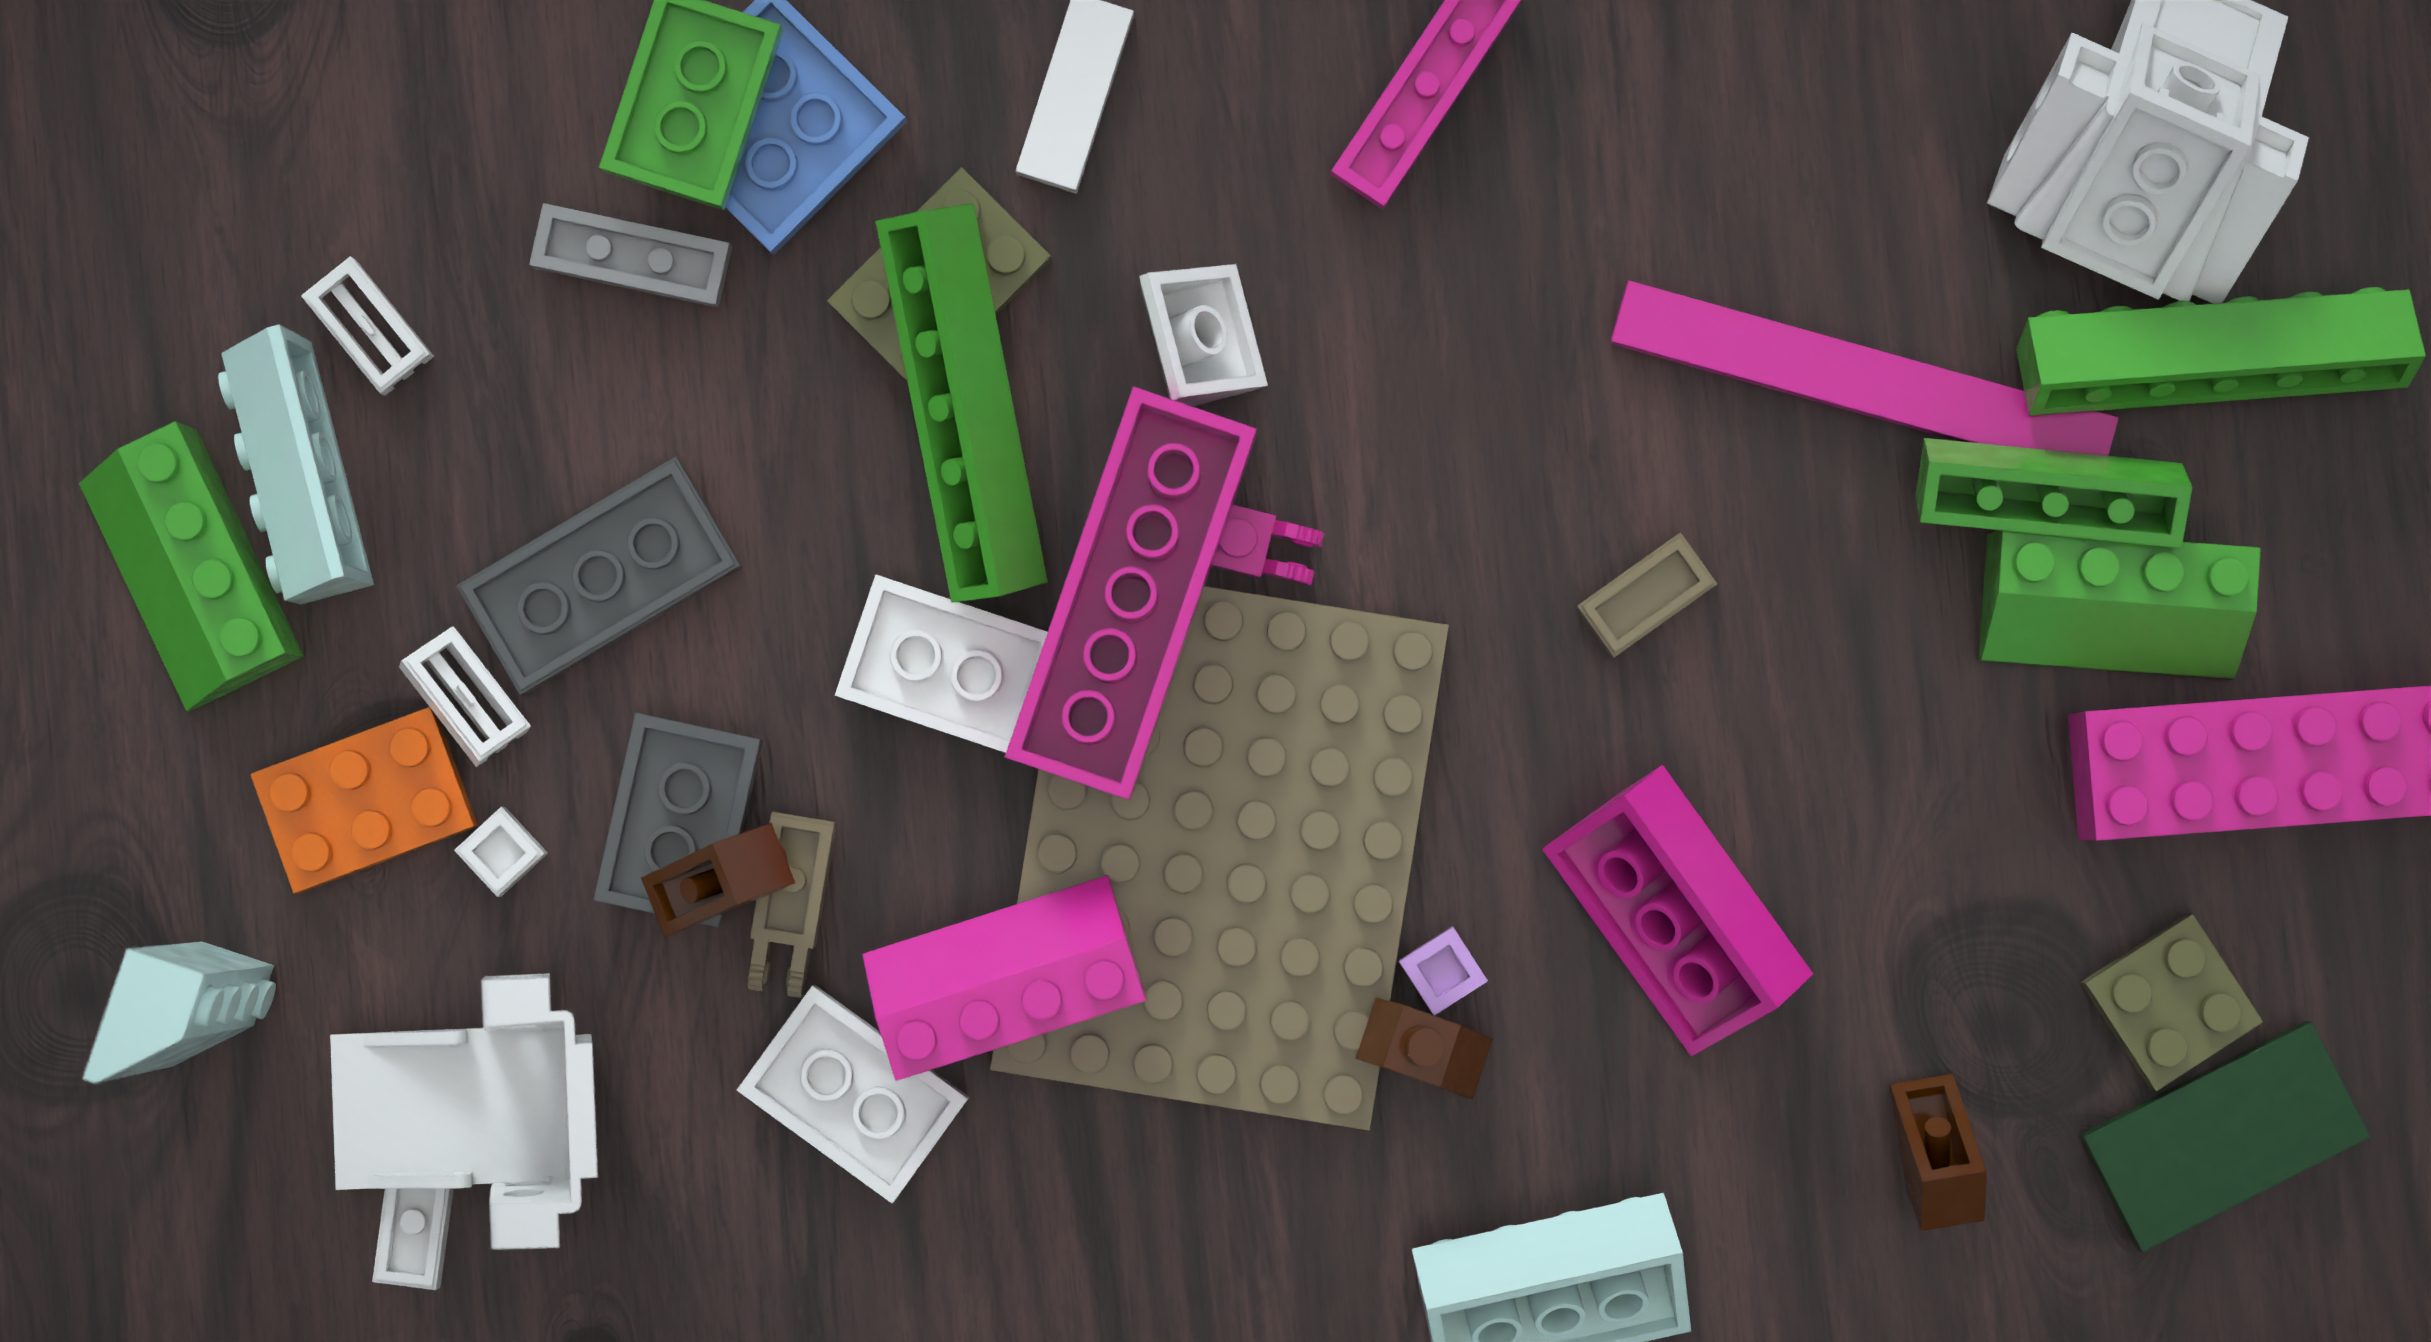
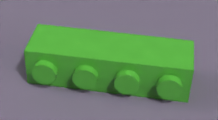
M1924 438L1915 499L1921 523L2182 548L2192 485L2183 464L2179 462Z

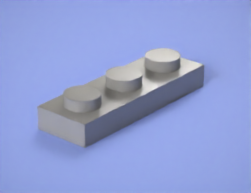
M543 203L529 265L537 270L719 308L732 245L729 242Z

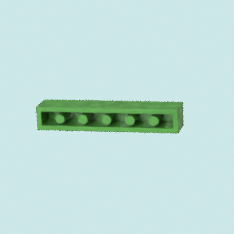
M974 203L924 210L876 221L951 603L999 597L1048 583Z
M2379 287L2364 288L2352 294L2322 296L2318 292H2303L2290 298L2259 300L2255 297L2245 296L2232 299L2227 303L2196 305L2190 301H2179L2168 304L2163 308L2133 310L2128 306H2113L2101 312L2069 314L2061 310L2049 311L2037 317H2028L2016 348L2029 416L2408 388L2426 357L2410 289L2385 291Z

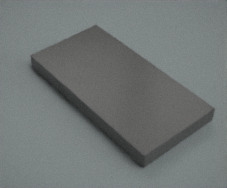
M674 457L456 586L518 693L525 696L742 568V565L680 459Z

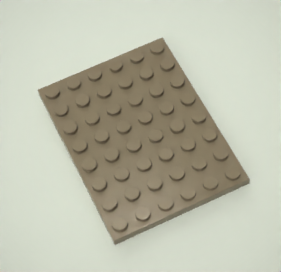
M1204 586L1131 801L1038 769L1017 904L1108 875L1147 999L1144 1002L994 1049L990 1070L1370 1131L1380 1067L1355 1058L1375 999L1380 998L1387 1001L1391 999L1449 625Z

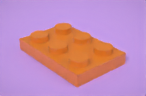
M430 707L250 774L293 894L302 893L478 827L442 724Z

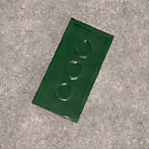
M2304 1021L2079 1135L2136 1249L2140 1252H2144L2371 1137L2313 1023L2309 1021Z

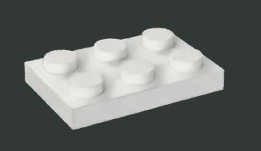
M875 575L835 696L1006 753L1048 632L960 602L951 603V599Z
M816 985L811 986L737 1089L739 1093L891 1203L897 1199L969 1099L968 1095L933 1070L895 1081L880 1032Z

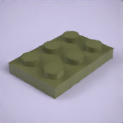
M961 167L917 212L974 203L995 314L997 315L1052 261V257ZM880 247L827 302L907 381Z

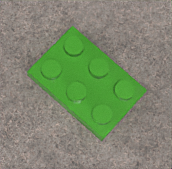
M654 0L599 165L602 172L725 210L783 34L781 24L705 0Z

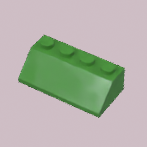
M177 421L172 422L118 448L79 483L186 711L190 712L304 657L196 429Z
M2002 530L1987 534L1979 661L2233 680L2236 677L2257 613L2261 548L2183 542L2182 548Z

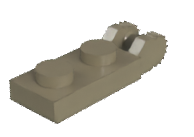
M772 812L769 823H772L778 841L785 850L795 883L756 900L750 939H754L747 985L749 990H764L770 975L772 942L792 945L794 949L791 966L788 968L786 977L787 995L802 998L810 965L811 949H815L817 944L837 822Z

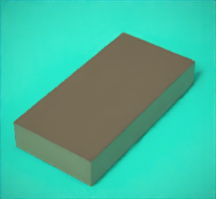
M1680 532L1575 608L1610 657L1614 658L1716 586L1717 582Z

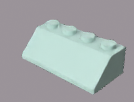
M280 324L267 327L221 353L226 371L219 373L218 379L227 407L230 410L236 409L241 433L234 435L238 459L245 471H252L257 494L250 496L252 515L258 529L261 532L267 531L273 555L266 557V569L270 583L277 594L283 592L285 601L301 605L374 585L312 342Z
M205 942L127 949L83 1079L98 1083L173 1067L253 1027L256 1018L263 1019L272 1004L276 984L269 980L274 965Z
M1664 1193L1642 1198L1632 1197L1615 1204L1579 1212L1569 1211L1552 1218L1521 1225H1506L1494 1231L1458 1239H1443L1431 1245L1412 1249L1431 1342H1646L1691 1332L1683 1252Z

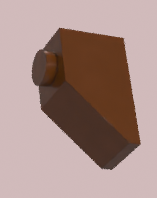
M772 823L712 843L641 878L664 937L759 900L795 883L788 865L787 855L778 841Z
M1376 998L1355 1059L1473 1100L1493 1039L1462 1025L1415 1008Z
M1948 1074L1890 1084V1096L1904 1179L1921 1231L1985 1221L1987 1170L1954 1075Z

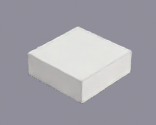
M500 807L454 850L497 897H502L548 854L506 807Z

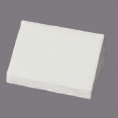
M1236 264L1149 272L1139 276L1144 303L1170 399L1189 406H1196L1268 386Z

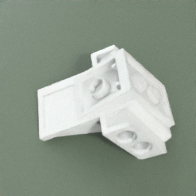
M2131 0L2111 50L2071 33L2003 157L1987 204L2016 216V227L2042 239L2041 248L2159 300L2163 293L2179 301H2190L2191 296L2194 295L2212 304L2223 303L2296 185L2309 139L2305 135L2262 117L2288 16L2252 0Z
M550 973L485 976L481 980L483 1028L330 1035L336 1190L455 1189L472 1187V1184H492L490 1191L492 1249L559 1247V1213H572L580 1208V1178L597 1177L592 1037L591 1034L575 1035L574 1017L570 1012L551 1011Z

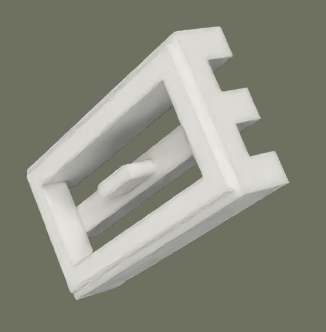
M351 256L301 295L378 392L384 396L394 389L393 385L401 379L406 380L414 373L413 369L419 364H425L434 357L357 260ZM350 276L410 349L411 352L405 357L399 354L343 285L342 282ZM330 291L392 367L385 373L381 372L322 299Z
M454 626L401 660L399 665L401 671L476 767L485 762L493 753H498L507 747L509 742L515 738L518 739L526 734L530 729L531 725ZM445 648L448 649L507 727L501 731L496 727L476 701V698L439 652ZM424 662H427L485 737L486 741L484 743L481 742L422 666Z

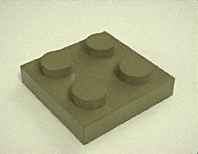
M2186 913L2080 982L2148 1088L2153 1091L2163 1088L2263 1023L2261 1017L2193 914Z

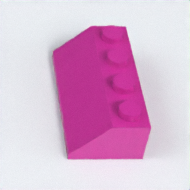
M1663 765L1615 795L1542 848L1543 852L1691 1057L1777 1009L1814 974Z
M1108 875L862 954L876 1021L895 1081L1144 1002L1147 999Z

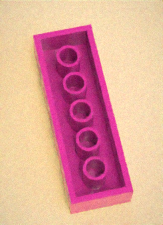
M1133 386L1005 754L1006 758L1131 801L1256 439V428Z
M2431 686L2084 711L2068 714L2078 841L2431 816Z

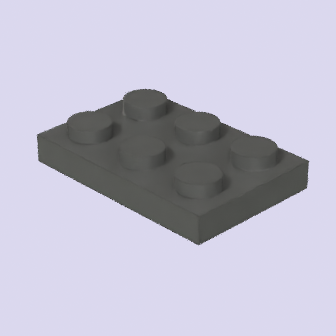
M635 712L593 900L655 914L641 880L642 877L712 843L743 833L763 740ZM725 913L700 924L722 927Z

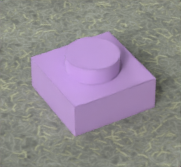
M1452 926L1398 960L1434 1016L1488 981Z

